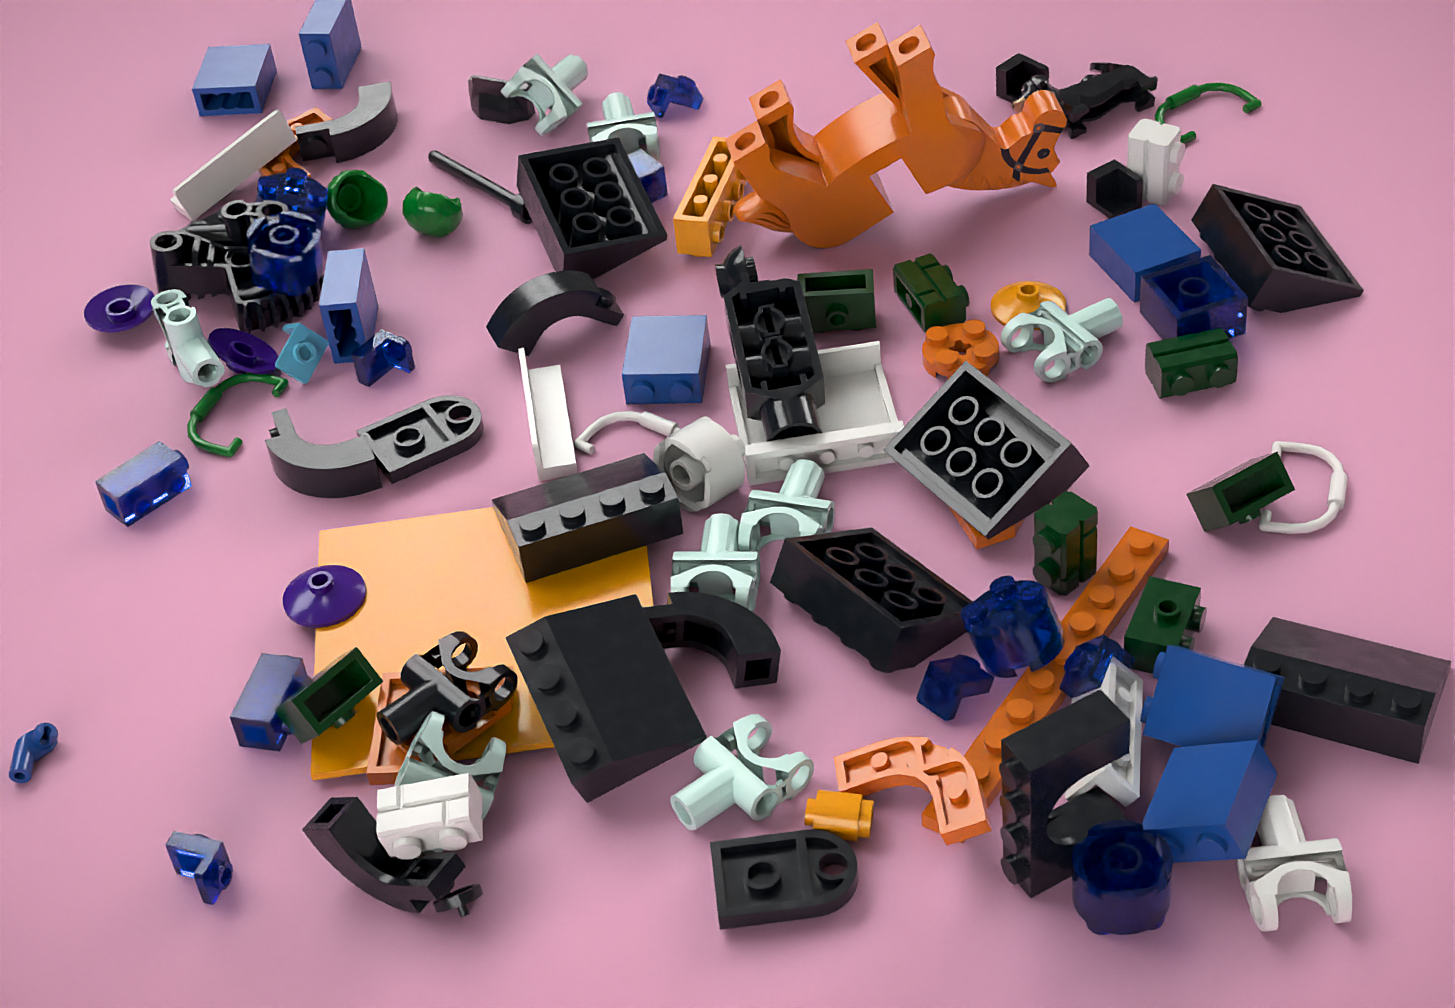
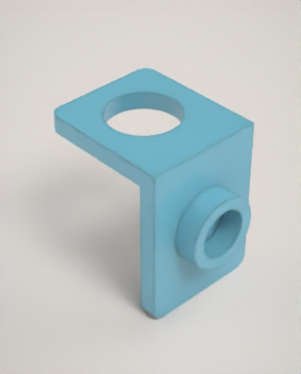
M299 322L286 324L282 330L289 334L290 337L281 351L275 367L300 383L306 384L309 382L329 342Z

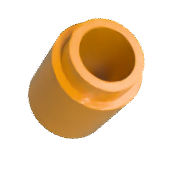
M818 789L816 799H807L805 826H811L813 830L833 833L848 841L858 842V837L870 838L874 801L864 800L862 794Z

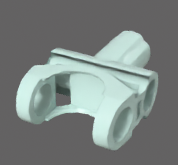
M536 54L514 74L500 92L506 98H513L515 96L525 97L536 106L539 113V121L534 129L540 136H543L565 122L583 105L572 90L587 78V65L579 56L568 55L550 68ZM525 82L530 87L527 92L519 89ZM549 108L552 112L546 116L545 111Z
M621 92L609 94L602 102L604 120L587 123L590 142L619 137L627 154H640L647 161L649 160L650 163L660 161V144L654 112L634 115L632 103L628 96ZM646 143L647 150L639 148V144Z
M167 290L154 296L151 304L167 340L165 348L172 364H177L181 378L185 382L195 383L203 387L217 384L225 372L224 365L204 338L195 307L191 308L187 296L180 290Z
M1106 298L1071 315H1068L1054 302L1046 301L1040 303V307L1036 311L1028 314L1020 313L1012 318L1003 328L1000 340L1001 344L1010 352L1043 351L1034 362L1033 369L1040 379L1051 383L1065 379L1066 374L1080 367H1083L1085 370L1092 367L1100 359L1103 351V345L1098 338L1122 328L1123 317L1118 305L1110 298ZM1034 328H1040V331L1044 334V345L1033 343ZM1021 329L1017 338L1011 341L1013 335ZM1054 360L1055 365L1050 370L1045 371L1047 365Z
M799 459L796 463L791 464L779 493L752 490L748 497L747 508L742 513L738 535L739 551L759 552L764 545L772 541L831 533L835 520V504L833 501L817 499L825 478L823 469L814 461ZM759 525L769 526L771 534L761 537Z
M713 514L704 524L701 551H675L673 553L671 592H689V587H699V593L726 598L746 607L754 613L758 587L760 586L759 552L738 551L740 526L738 520L729 514ZM732 587L736 589L735 595L733 594Z
M432 711L410 744L405 760L396 777L394 787L470 773L474 781L485 780L483 785L490 788V790L478 786L482 795L483 815L481 818L483 821L494 799V791L499 781L500 773L503 770L506 742L492 737L481 759H477L472 765L458 764L450 759L444 750L442 742L444 731H441L445 719L444 715ZM433 754L437 757V762L435 761ZM410 755L417 757L418 755L420 759L423 761V763L413 758H410ZM438 848V849H432V850L421 851V852H440V853H443V850H444V849Z
M751 714L733 722V727L715 738L710 736L700 744L694 754L693 762L704 775L671 796L670 802L680 822L690 831L698 829L735 803L753 820H763L772 815L771 812L778 804L787 799L792 800L807 786L814 772L813 760L803 752H795L791 755L785 754L777 758L758 756L760 754L759 750L769 741L772 734V726L761 715ZM758 728L757 732L748 739L750 733ZM736 749L738 758L731 753V751ZM762 766L776 770V785L764 783Z

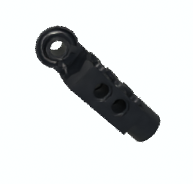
M739 245L726 256L723 263L715 265L720 296L724 298L726 324L747 418L762 421L766 442L822 433L817 409L825 404L824 376L801 282L788 278L758 281L753 256L745 258L743 248Z

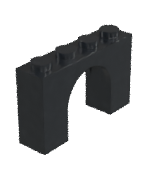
M1101 689L1001 739V763L999 764V772L1002 777V795L999 801L1002 808L1003 827L1000 828V835L1003 841L1001 867L1007 879L1014 885L1019 884L1030 898L1126 848L1127 817L1098 786L1053 809L1061 796L1077 781L1129 754L1130 719Z

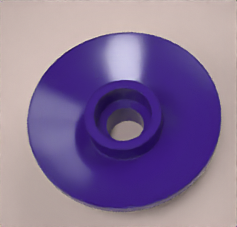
M134 284L119 285L106 289L95 295L87 303L84 309L85 321L89 327L100 332L113 333L132 329L145 322L154 313L151 300L155 295L150 289Z
M218 328L210 333L207 342L218 358L224 361L230 370L240 374L247 372L270 374L277 370L275 363L279 357L278 354L260 338L232 328Z
M342 565L315 567L301 573L290 582L283 594V607L287 616L299 625L311 628L332 626L347 620L361 608L366 598V585L362 576L352 568Z

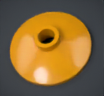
M1019 281L999 289L993 295L990 307L995 320L1005 326L1020 313L1028 314L1034 312L1040 307V303L1052 301L1063 311H1066V299L1059 289L1050 284L1039 281Z

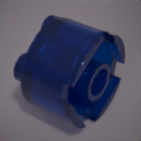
M289 168L286 170V173L260 177L257 186L256 202L263 203L264 200L279 201L286 204L290 213V220L286 225L272 229V231L266 232V234L278 242L279 239L290 241V245L295 247L308 246L317 242L324 229L328 189L318 181L307 177L306 171L300 168ZM271 214L269 216H278L280 214Z
M279 212V218L268 221L267 216L259 218L247 231V246L253 284L271 291L286 292L294 297L304 295L308 287L316 283L324 272L322 238L320 230L316 227V222L311 217L297 212Z
M1001 576L990 584V590L983 593L973 603L968 604L961 610L960 615L970 640L986 672L992 676L999 678L1017 677L1015 670L1027 666L1030 667L1031 672L1036 671L1050 663L1064 647L1065 640L1062 636L1064 632L1062 624L1046 588L1038 582L1031 580L1015 581L1012 576Z
M1131 820L1101 822L1090 828L1088 836L1080 843L1077 841L1072 854V900L1076 911L1086 921V926L1092 933L1098 935L1109 933L1131 935L1146 930H1155L1162 926L1171 901L1173 856L1167 841L1158 833L1156 838L1143 830V824Z

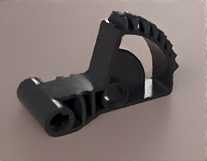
M164 231L155 234L150 239L158 294L163 291L176 289L182 291L187 296L188 301L191 298V294H197L198 300L203 299L205 294H211L212 297L218 294L228 295L239 330L247 331L249 334L252 330L257 329L265 332L266 327L270 326L278 329L281 322L291 323L293 316L303 317V311L311 310L313 302L319 301L324 274L322 269L318 268L314 249L310 247L224 246L187 231ZM288 277L298 278L290 286L286 287L285 289L277 293H274L282 287V285L286 282Z

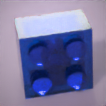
M1211 255L1141 276L1140 313L1162 340L1217 328H1223L1229 339L1246 333L1248 297Z

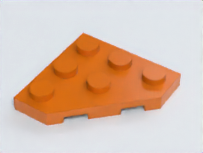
M487 667L467 668V671H480ZM445 669L439 670L443 675L446 676ZM401 672L382 674L384 682L380 686L376 713L410 691L400 680ZM505 678L498 683L497 687L495 688V691H497L502 686ZM465 680L469 697L479 699L478 695L481 693L479 683L477 681ZM514 694L498 711H491L482 716L476 723L477 727L468 732L460 733L444 720L441 731H444L442 742L447 755L451 757L510 713L513 709ZM377 716L375 717L366 774L370 785L395 784L399 769L416 735L397 746L386 736L378 723ZM433 754V757H434L435 761L437 762L438 759H437V757ZM410 755V758L423 763L418 755L417 757Z

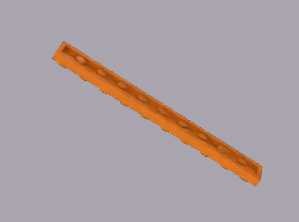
M1132 526L1128 528L964 754L982 786L987 809L1002 789V777L999 772L1001 739L1058 710L1072 690L1073 684L1084 673L1141 592L1149 576H1152L1169 552V539ZM932 799L921 814L922 826L940 834L934 800Z

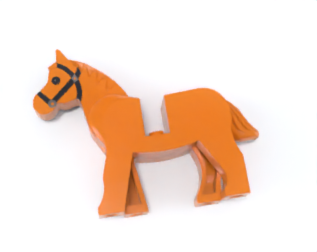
M876 22L845 42L854 63L883 93L848 110L813 136L800 129L793 122L794 106L785 84L779 79L749 97L757 121L725 139L733 163L754 189L753 192L744 196L735 204L734 214L741 222L756 224L772 231L794 233L800 241L812 247L832 248L847 243L894 213L878 171L887 168L899 159H902L925 194L946 186L962 190L981 191L1008 189L1034 182L1051 188L1056 187L1057 184L1051 172L1059 165L1060 160L1054 149L1060 134L1067 124V118L1055 94L1047 90H1039L1032 93L1025 100L1023 110L1020 113L1010 116L998 127L990 126L962 96L940 86L933 71L936 54L921 24L888 43L883 29Z

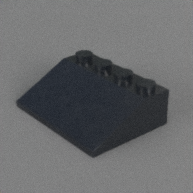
M619 137L518 155L516 186L555 272L581 271L589 273L591 278L595 279L667 240V233Z
M1212 184L1191 219L1200 232V238L1208 244L1214 253L1215 260L1223 266L1229 275L1230 282L1238 288L1244 297L1245 304L1253 310L1260 312L1269 310L1283 313L1360 297L1364 292L1363 288L1300 205Z
M967 361L957 369L883 449L886 454L988 540L1051 503L1052 500L1067 491L1090 466L1068 439Z
M645 453L491 499L492 506L526 583L684 534L679 498L665 471Z
M872 527L785 538L770 583L784 594L786 600L799 605L812 616L814 622L827 627L840 638L842 644L855 649L869 660V664L874 669L884 673H892L893 671L917 666L983 622L988 614L987 611Z
M636 594L545 616L505 637L570 782L587 803L693 748L708 738Z
M1272 617L1252 644L1244 665L1285 677L1271 725L1419 764L1452 661Z

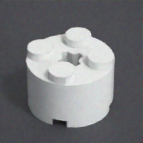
M703 416L660 442L654 449L653 462L665 471L679 498L680 508L688 512H698L701 509L712 506L743 486L745 466L742 456L745 455L746 449L740 437L735 434L730 435L718 423L712 421L709 417Z

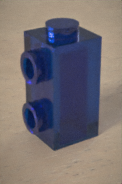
M161 441L153 444L95 481L105 510L126 527L131 526L192 486L187 473L189 464L185 456L177 449L173 451Z
M261 654L230 715L239 746L281 751L287 736L291 735L292 732L274 709L311 679L307 675L301 657Z

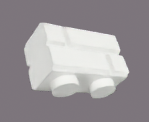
M1144 118L1128 134L1127 168L1143 179L1142 201L1146 199L1149 203L1163 206L1169 202L1174 194L1177 195L1180 192L1184 175L1179 173V164L1185 153V144L1180 143V127L1165 123L1160 125L1157 121Z
M470 773L377 790L378 814L376 833L390 857L413 859L418 857L421 851L438 848L447 851H457L465 848L467 843L483 840V821L481 818L483 815L482 795Z

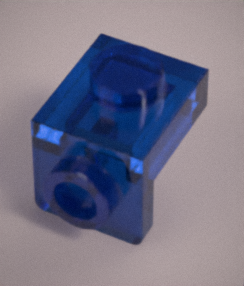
M660 73L655 84L651 85L647 94V104L652 112H654L655 117L658 118L664 117L670 103L699 110L704 99L692 79L682 75L676 78Z
M383 329L351 353L358 382L367 387L373 385L394 367L407 373L415 369L410 343L405 338Z
M1104 634L1075 646L1074 652L1067 658L1064 664L1066 672L1059 689L1071 698L1098 689L1103 683L1112 657H1115L1129 669L1133 667L1135 658L1122 649L1115 640L1108 638Z
M959 654L951 658L930 661L916 700L943 720H953L962 698L989 693L995 677L980 668L981 664L976 659L967 655Z
M173 831L165 846L176 874L194 878L203 903L214 905L222 890L229 886L234 871L223 841L210 839L202 834L191 835Z

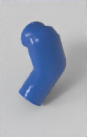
M40 723L34 730L27 732L17 740L9 770V778L16 783L28 782L31 779L34 763L54 750L58 743V730L53 724Z

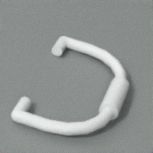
M634 411L614 412L600 417L588 426L574 441L573 445L576 449L593 454L595 452V445L587 443V441L604 426L618 421L639 422L641 426L665 436H670L679 431L680 426L675 422L647 411L643 413Z
M1275 441L1272 444L1271 453L1278 452L1280 458L1282 452L1304 453L1317 456L1332 467L1333 473L1331 474L1327 501L1328 510L1320 518L1307 523L1271 522V511L1267 509L1262 510L1263 514L1260 516L1259 529L1263 532L1301 534L1324 528L1336 518L1338 512L1345 505L1348 476L1343 470L1342 463L1333 453L1320 446Z

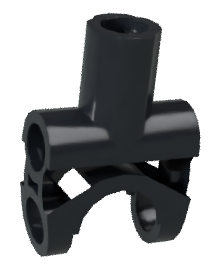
M234 200L225 204L221 209L223 223L190 224L188 232L224 246L262 247L265 241L269 247H295L275 241L266 234V232H270L272 229L286 225L290 220L288 207L279 201L264 200L263 203H246L244 200ZM271 214H280L278 216H269ZM249 215H251V218H256L254 228L252 227Z
M456 631L439 639V644L424 655L416 653L407 660L402 667L400 680L410 691L377 712V720L386 736L397 746L416 735L432 711L444 715V720L460 733L468 732L477 727L476 723L482 716L491 711H498L510 700L516 690L518 676L511 668L504 664L496 665L492 668L489 666L480 671H467V667L477 655L478 643L468 633ZM465 643L463 651L452 658L454 651ZM444 666V667H445V671H446V676L443 675V674H442L439 670H437V669H439L440 667ZM505 678L502 686L497 691H495V688L497 687L498 683ZM465 680L477 681L479 683L481 691L478 695L479 699L469 697Z

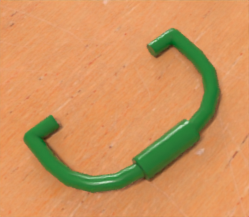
M1221 82L1206 83L1199 86L1194 84L1167 97L1166 102L1158 107L1155 113V121L1159 122L1160 125L1164 124L1163 116L1167 110H1173L1209 91H1223L1241 97L1248 102V104L1242 107L1245 113L1259 108L1262 102L1246 90L1232 84ZM1190 131L1182 136L1180 135V143L1185 144L1196 138L1195 132Z
M254 373L238 374L223 380L216 387L209 388L191 410V418L187 424L188 438L200 449L232 457L243 444V441L236 437L228 447L210 443L201 439L197 434L198 423L205 419L221 399L222 393L230 387L246 382L267 383L275 385L272 394L275 397H279L288 386L289 381L278 376Z

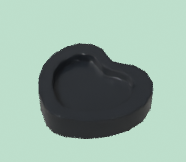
M1090 63L1089 71L1104 74L1124 65Z
M480 884L464 886L448 893L443 898L438 899V901H433L436 912L457 908L460 917L469 914L466 904L482 896L483 892Z

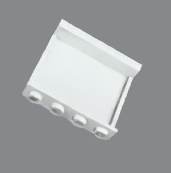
M879 341L818 350L825 389V404L817 409L822 433L766 442L762 421L747 418L736 364L726 365L729 395L737 433L746 449L743 461L749 486L785 480L791 464L796 463L799 459L814 461L823 469L824 474L896 463L883 449L904 428L903 420L898 421L881 364Z

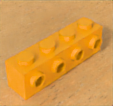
M713 136L673 217L677 254L712 257L718 243H722L724 240L727 223L732 222L734 218L735 204L744 196V186L747 180L732 161L725 141L726 137Z

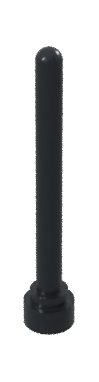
M437 150L429 153L428 159L431 163L509 206L514 218L525 224L533 223L520 194L512 193Z

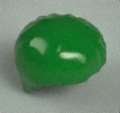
M355 169L341 171L328 184L327 196L325 198L326 208L333 220L342 227L360 229L376 223L385 214L388 205V195L384 185L365 171Z
M418 187L410 190L403 200L402 207L404 218L416 232L434 237H444L452 233L459 226L463 214L462 204L458 197L450 199L442 194L423 192Z

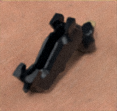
M1124 65L1098 76L1093 74L1087 75L1080 83L1063 89H1057L1049 84V79L1046 76L1035 75L1024 83L1021 95L1011 103V107L1015 112L1020 113L1023 110L1025 100L1032 93L1039 90L1053 92L1067 118L1068 134L1073 139L1087 133V128L1083 122H1093L1100 119L1121 103L1136 102L1134 109L1137 112L1153 107L1155 96L1151 92L1157 89L1158 78L1157 76L1149 77L1134 66Z

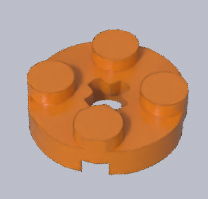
M971 319L965 323L950 324L943 327L934 326L925 333L926 339L922 345L923 366L927 373L935 378L936 373L947 376L948 380L965 361L987 377L990 375V368L994 365L997 367L999 363V342L992 332L986 330V325L981 320ZM958 352H965L966 354L959 355Z

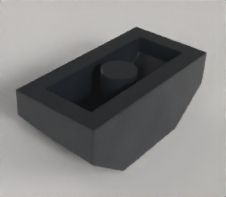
M472 75L468 79L471 109L479 119L504 124L529 120L535 113L534 104L522 96L506 98L500 92L508 81L477 75ZM523 84L519 89L527 92L530 87L527 84Z

